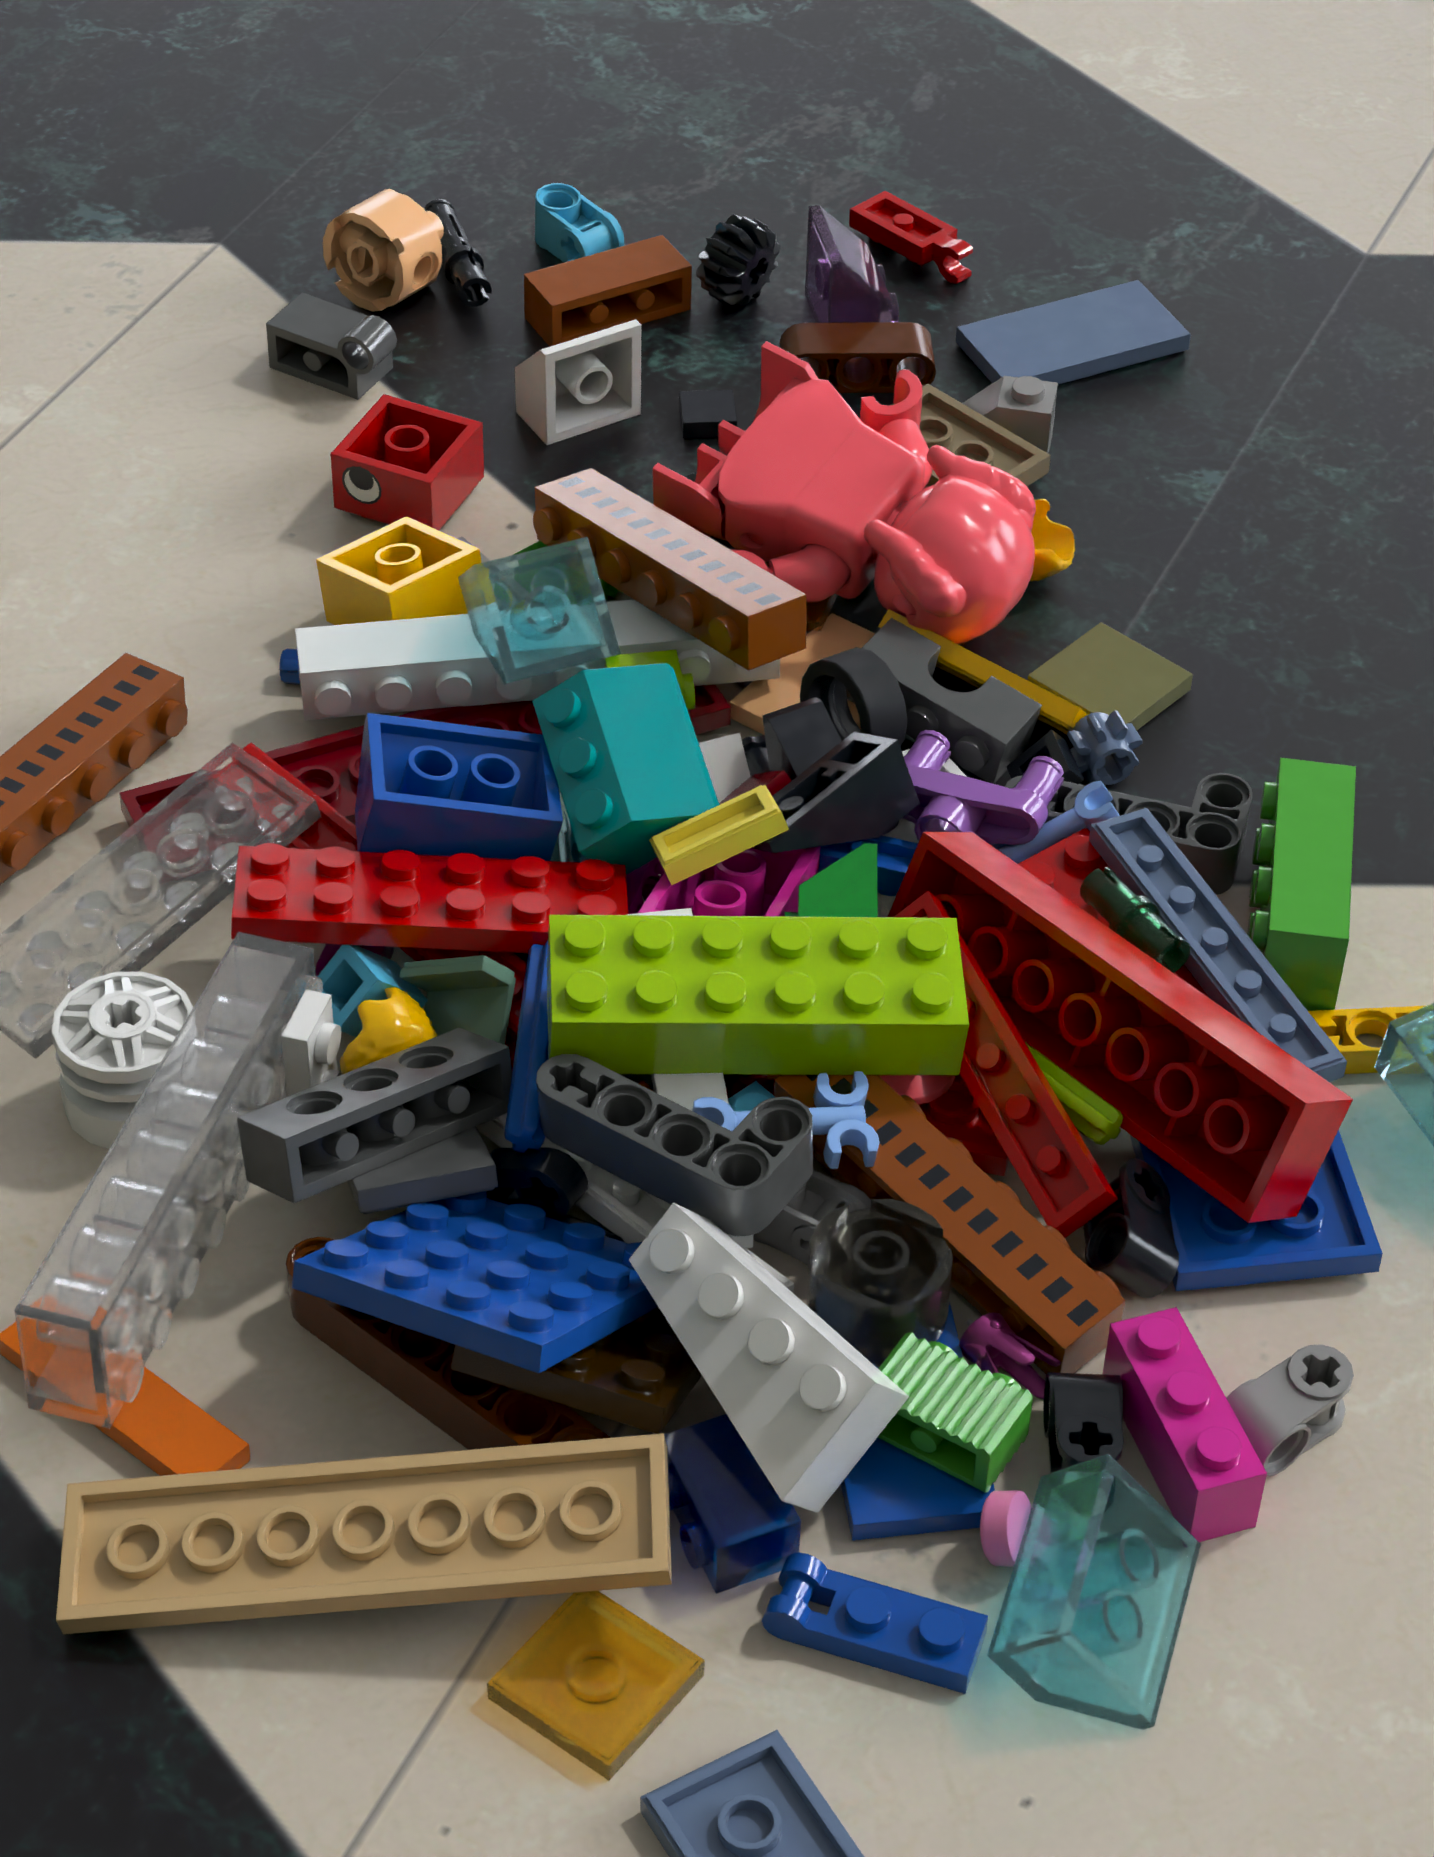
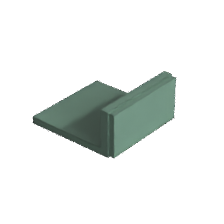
M485 955L404 962V968H401L400 978L427 992L426 999L428 1001L425 1003L424 1010L427 1017L432 1021V1026L437 1036L460 1027L505 1045L516 981L514 971Z

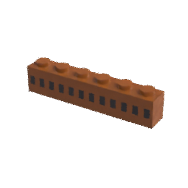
M592 468L535 487L536 511L533 515V525L539 541L746 670H752L806 649V594Z
M125 653L0 756V885L16 871L23 869L30 862L31 858L57 836L65 833L75 820L96 802L103 800L111 789L133 770L140 768L147 758L170 738L177 736L182 731L184 726L187 725L188 717L184 677Z
M781 1075L775 1080L774 1096L789 1097L799 1100L808 1108H816L813 1096L818 1075ZM828 1075L829 1085L834 1092L843 1095L851 1093L853 1075ZM865 1075L869 1084L864 1105L866 1123L874 1128L880 1142L874 1166L865 1167L863 1154L859 1148L853 1145H844L841 1147L842 1153L838 1169H830L824 1160L823 1154L828 1134L813 1135V1157L840 1182L853 1185L863 1191L872 1200L877 1209V1217L982 1315L993 1312L1001 1314L1017 1336L1061 1362L1059 1366L1054 1367L1035 1357L1033 1363L1045 1374L1047 1372L1075 1373L1107 1347L1110 1323L1122 1321L1126 1300L1121 1296L1116 1284L1105 1273L1097 1270L1093 1271L1071 1251L1067 1240L1058 1230L1048 1225L1043 1226L1023 1208L1020 1199L1007 1184L1001 1181L995 1182L979 1168L961 1142L954 1138L947 1139L926 1119L920 1106L907 1095L900 1096L879 1075Z

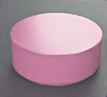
M993 1491L984 1502L980 1520V1536L984 1554L993 1566L1022 1567L1029 1560L1033 1547L1034 1520L1030 1501L1023 1491Z

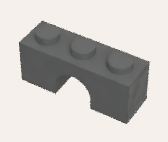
M893 618L862 647V649L871 650L885 661L896 677L905 700L907 714L906 734L914 740L924 730H934L941 733L950 743L948 751H951V756L949 758L965 770L992 784H995L1007 771L1006 766L1019 757L1029 746L1042 707L1040 703L993 676L980 688L971 692H955L940 686L932 677L941 646ZM846 689L847 699L854 703L852 696Z

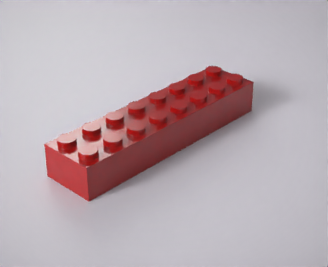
M923 832L887 917L896 916L921 895L929 891L941 901L950 918H957L960 935L1022 1039L1120 1110L1123 1115L1120 1127L1248 1223L1297 1217L1353 1098L975 833Z

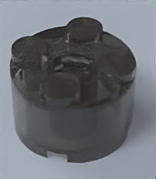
M871 1199V1208L848 1212L849 1204L833 1210L817 1225L809 1244L807 1306L877 1367L881 1366L905 1333L913 1332L917 1339L925 1338L927 1342L937 1341L945 1329L949 1313L953 1256L951 1248L949 1249L943 1238V1228L933 1216L921 1208L893 1199Z

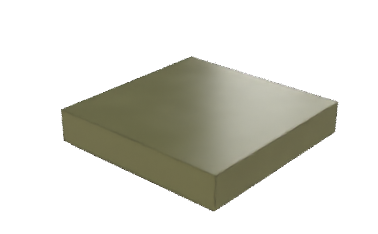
M1100 622L1030 673L1027 680L1080 707L1086 714L1102 712L1110 715L1116 710L1121 715L1125 724L1132 723L1137 731L1191 690L1193 674Z

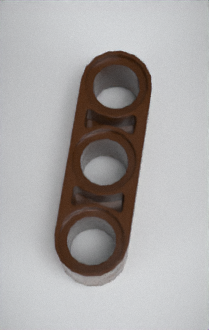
M799 323L787 328L781 335L779 342L781 349L808 362L817 377L821 380H828L838 393H894L896 375L902 369L910 370L919 378L922 387L926 384H931L936 375L931 334L918 323Z

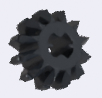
M733 214L725 223L719 222L716 225L713 236L706 238L707 245L705 250L698 256L701 264L697 268L696 276L701 280V288L708 291V294L722 303L725 301L731 305L737 304L744 307L751 298H758L764 284L770 282L769 277L772 270L778 267V262L775 258L780 252L781 245L776 242V233L769 230L768 226L755 218L752 220L746 216L740 217Z

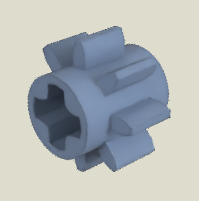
M1116 710L1110 715L1102 712L1090 713L1081 718L1075 724L1073 730L1067 733L1074 746L1070 750L1087 784L1100 780L1104 785L1116 784L1127 778L1134 767L1140 763L1133 749L1143 744V741L1133 724H1125L1121 715Z

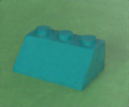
M669 664L585 669L533 700L579 853L585 857L602 860L609 864L625 865L627 875L657 857L649 839L719 805L674 668Z

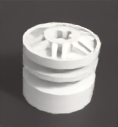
M113 972L89 979L70 991L54 1011L52 1038L56 1048V1063L60 1069L59 1082L64 1112L71 1128L89 1143L113 1151L146 1150L172 1141L189 1129L201 1112L204 1085L201 1060L197 1053L198 1034L195 1030L196 1017L195 1010L184 990L167 978L147 972Z

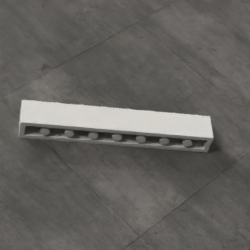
M636 600L295 628L304 720L367 715V713L383 714L433 708L530 701L538 698L582 670L605 668V655L677 650L682 674L692 673L694 686L780 678V659L748 671Z

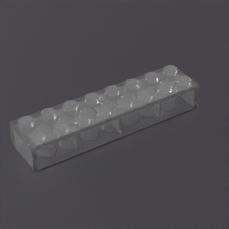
M238 932L14 1309L29 1409L110 1429L124 1402L131 1403L136 1398L142 1384L145 1363L153 1349L161 1350L165 1345L170 1333L172 1314L181 1298L188 1299L192 1295L197 1284L200 1263L208 1249L215 1250L218 1247L224 1234L226 1215L234 1201L241 1202L249 1189L250 1182L246 1181L237 1117L287 1097L281 1035L305 990L321 993L323 990L322 979L315 977L313 948Z

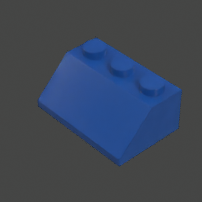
M367 713L364 722L355 805L357 849L359 852L387 853L392 850H407L419 855L452 856L458 853H471L481 858L517 859L523 856H534L545 861L551 860L563 823L559 786L543 735Z

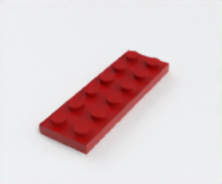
M265 843L257 846H239L232 908L231 939L528 953L533 944L545 945L547 942L549 915L629 914L625 865L609 864L597 859H589L582 862L545 861L534 856L500 859L481 858L471 853L439 856L419 855L407 850H392L387 853L359 852L337 846L326 847L321 850L286 848L274 843Z

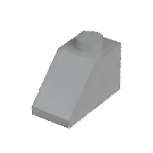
M1003 376L962 403L1049 454L1053 435L1058 389L1057 382L1042 381L1032 376H1022L1019 378Z

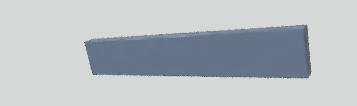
M1148 808L1091 824L1090 843L1208 997L1328 1082L1343 1078L1347 1064L1345 1057Z

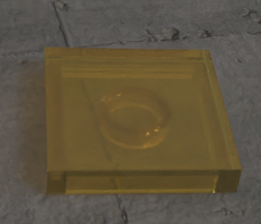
M600 1591L574 1592L487 1683L488 1699L609 1781L704 1676L705 1660Z

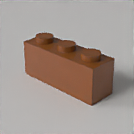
M659 235L524 274L525 319L551 347L635 319L640 324L691 310L692 265L663 235Z

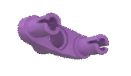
M924 730L919 733L904 759L920 804L903 817L915 824L914 831L918 841L923 832H973L987 843L1009 845L1026 844L1037 836L1047 820V806L1064 782L1062 777L1064 774L1063 768L1057 761L1047 756L1034 757L1020 781L1014 788L1010 789L978 779L940 771L944 763L951 756V751H948L950 748L949 741L941 733L934 730Z

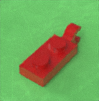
M883 191L850 208L849 227L870 237L873 241L883 244L921 266L933 260L941 275L950 283L957 284L972 275V271L961 265L959 260L972 254L973 247L968 242L957 239L958 229L887 191Z

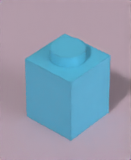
M342 945L307 989L332 996L334 1024L340 1025L341 1032L357 1037L362 1030V1022L357 1011L359 1004L365 1000L387 999L384 990L386 988L397 987L405 991L420 1004L421 1008L428 1001L417 986L400 978L401 967L397 962L358 945Z

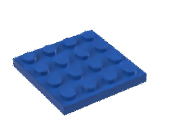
M486 1191L426 1203H414L409 1205L407 1210L383 1221L371 1222L365 1229L346 1238L329 1241L325 1244L324 1248L294 1261L292 1280L293 1289L536 1373L545 1371L658 1307L629 1261V1258L642 1242L628 1244L605 1236V1230L593 1224H566L548 1218L542 1208L534 1205H508L487 1198Z

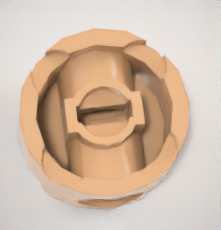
M384 189L346 210L327 225L323 237L324 260L328 270L335 267L337 274L341 278L335 284L345 297L358 307L372 312L382 311L387 307L400 303L436 281L442 265V244L440 239L444 235V227L435 213L425 211L424 208L409 196L392 189Z

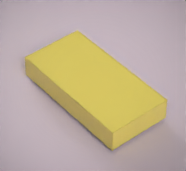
M760 785L653 836L649 841L671 885H674L788 831L789 828L766 785Z

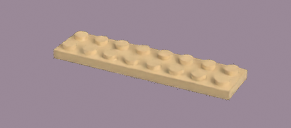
M662 1433L68 1483L56 1622L63 1634L672 1585L668 1458L665 1436Z

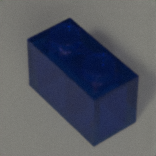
M727 1414L664 1434L668 1458L669 1511H674L681 1525L679 1529L680 1540L690 1566L693 1569L703 1568L716 1594L780 1572L787 1556L799 1552L801 1519L792 1504L781 1501Z

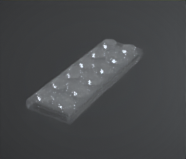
M232 742L0 934V1031L35 1059L53 1045L52 1025L54 1011L67 993L87 980L113 972H139L234 891L239 846H257L265 843H274L286 847L321 817L316 800Z

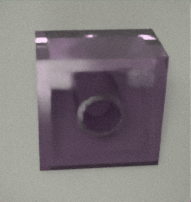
M820 205L809 206L805 296L816 323L898 322L899 308L895 293H888L883 265L875 263L868 245Z

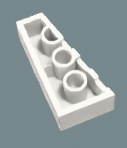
M672 1203L629 1258V1261L781 1501L818 1513L909 1396L710 1219Z

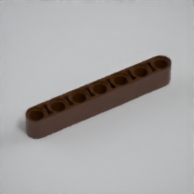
M326 1237L305 1239L296 1244L288 1253L286 1270L290 1306L293 1318L299 1325L466 1449L611 1438L566 1405L452 1370L451 1364L455 1344L293 1289L294 1261L324 1248L327 1242L334 1239Z

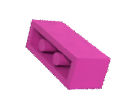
M1177 1307L1110 1323L1102 1374L1121 1376L1123 1420L1187 1544L1191 1545L1256 1527L1267 1472Z

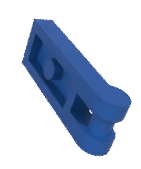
M798 1552L787 1556L778 1578L779 1584L782 1587L781 1593L770 1598L762 1618V1624L770 1634L791 1643L966 1694L986 1635L988 1615L827 1569L822 1561L806 1553ZM809 1601L830 1607L827 1615L812 1611L808 1606Z

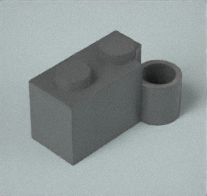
M302 292L266 323L270 368L351 398L360 399L393 369L392 351L397 345L396 333L391 325L379 316H368Z

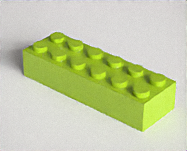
M549 915L547 948L549 1059L561 1054H577L587 1057L618 1074L723 1073L819 1075V1073H827L828 1075H854L856 1071H862L864 1075H959L969 1029V1018L957 918Z

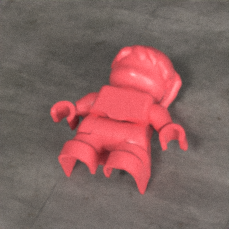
M766 341L761 346L760 403L756 416L747 430L744 431L722 420L718 425L720 452L703 443L697 448V474L695 481L678 474L660 463L653 467V504L708 537L712 536L717 539L727 540L735 549L732 550L733 552L805 593L806 603L821 602L834 594L847 599L856 598L874 579L876 595L881 606L886 611L890 609L907 618L910 625L931 630L956 644L965 643L980 637L1000 624L1023 596L1034 568L1035 544L1031 531L1036 512V503L1033 494L1021 480L1000 468L993 467L985 462L969 459L966 456L955 455L939 445L928 448L920 430L922 384L919 378L910 370L902 369L896 375L894 405H881L874 396L861 397L859 418L828 380H821L817 377L808 362ZM932 470H934L939 480L935 485L926 487Z

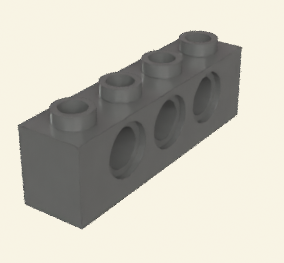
M459 1027L237 1117L246 1181L295 1204L506 1114L512 1078L509 1046Z

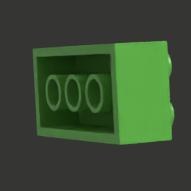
M1280 758L1276 783L1264 781L1260 819L1269 820V824L1262 823L1261 828H1256L1252 865L1261 866L1258 867V870H1253L1249 907L1260 908V910H1255V913L1250 912L1247 935L1307 1011L1335 1010L1349 942L1356 766Z

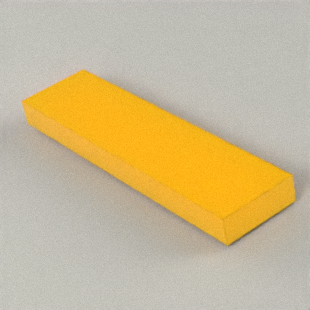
M890 609L887 610L878 626L881 629L893 618L941 646L936 663L937 668L976 688H980L991 676L997 678L1040 703L1042 707L1038 720L1066 735L1068 731L1073 730L1075 724L1081 718L1088 715L1080 707L933 631L910 625L907 618Z

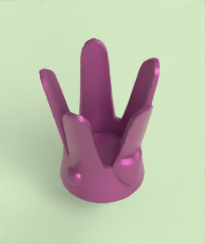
M988 1313L975 1321L968 1320L967 1325L969 1327L965 1330L959 1342L963 1356L973 1364L976 1363L981 1371L989 1370L991 1374L999 1373L998 1368L1001 1367L1034 1396L1044 1399L1045 1380L1030 1364L1034 1362L1035 1357L1054 1367L1059 1366L1061 1362L1017 1336L999 1313Z

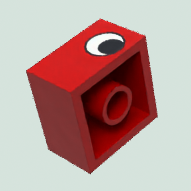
M383 394L330 453L334 508L386 524H391L407 516L439 531L484 477L483 422Z

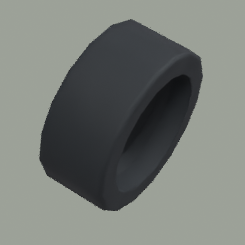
M855 647L809 665L802 677L800 702L814 697L820 699L842 741L853 732L896 739L899 745H902L907 728L905 700L896 677L885 661L871 650ZM846 689L856 705L860 728L854 721L849 709Z

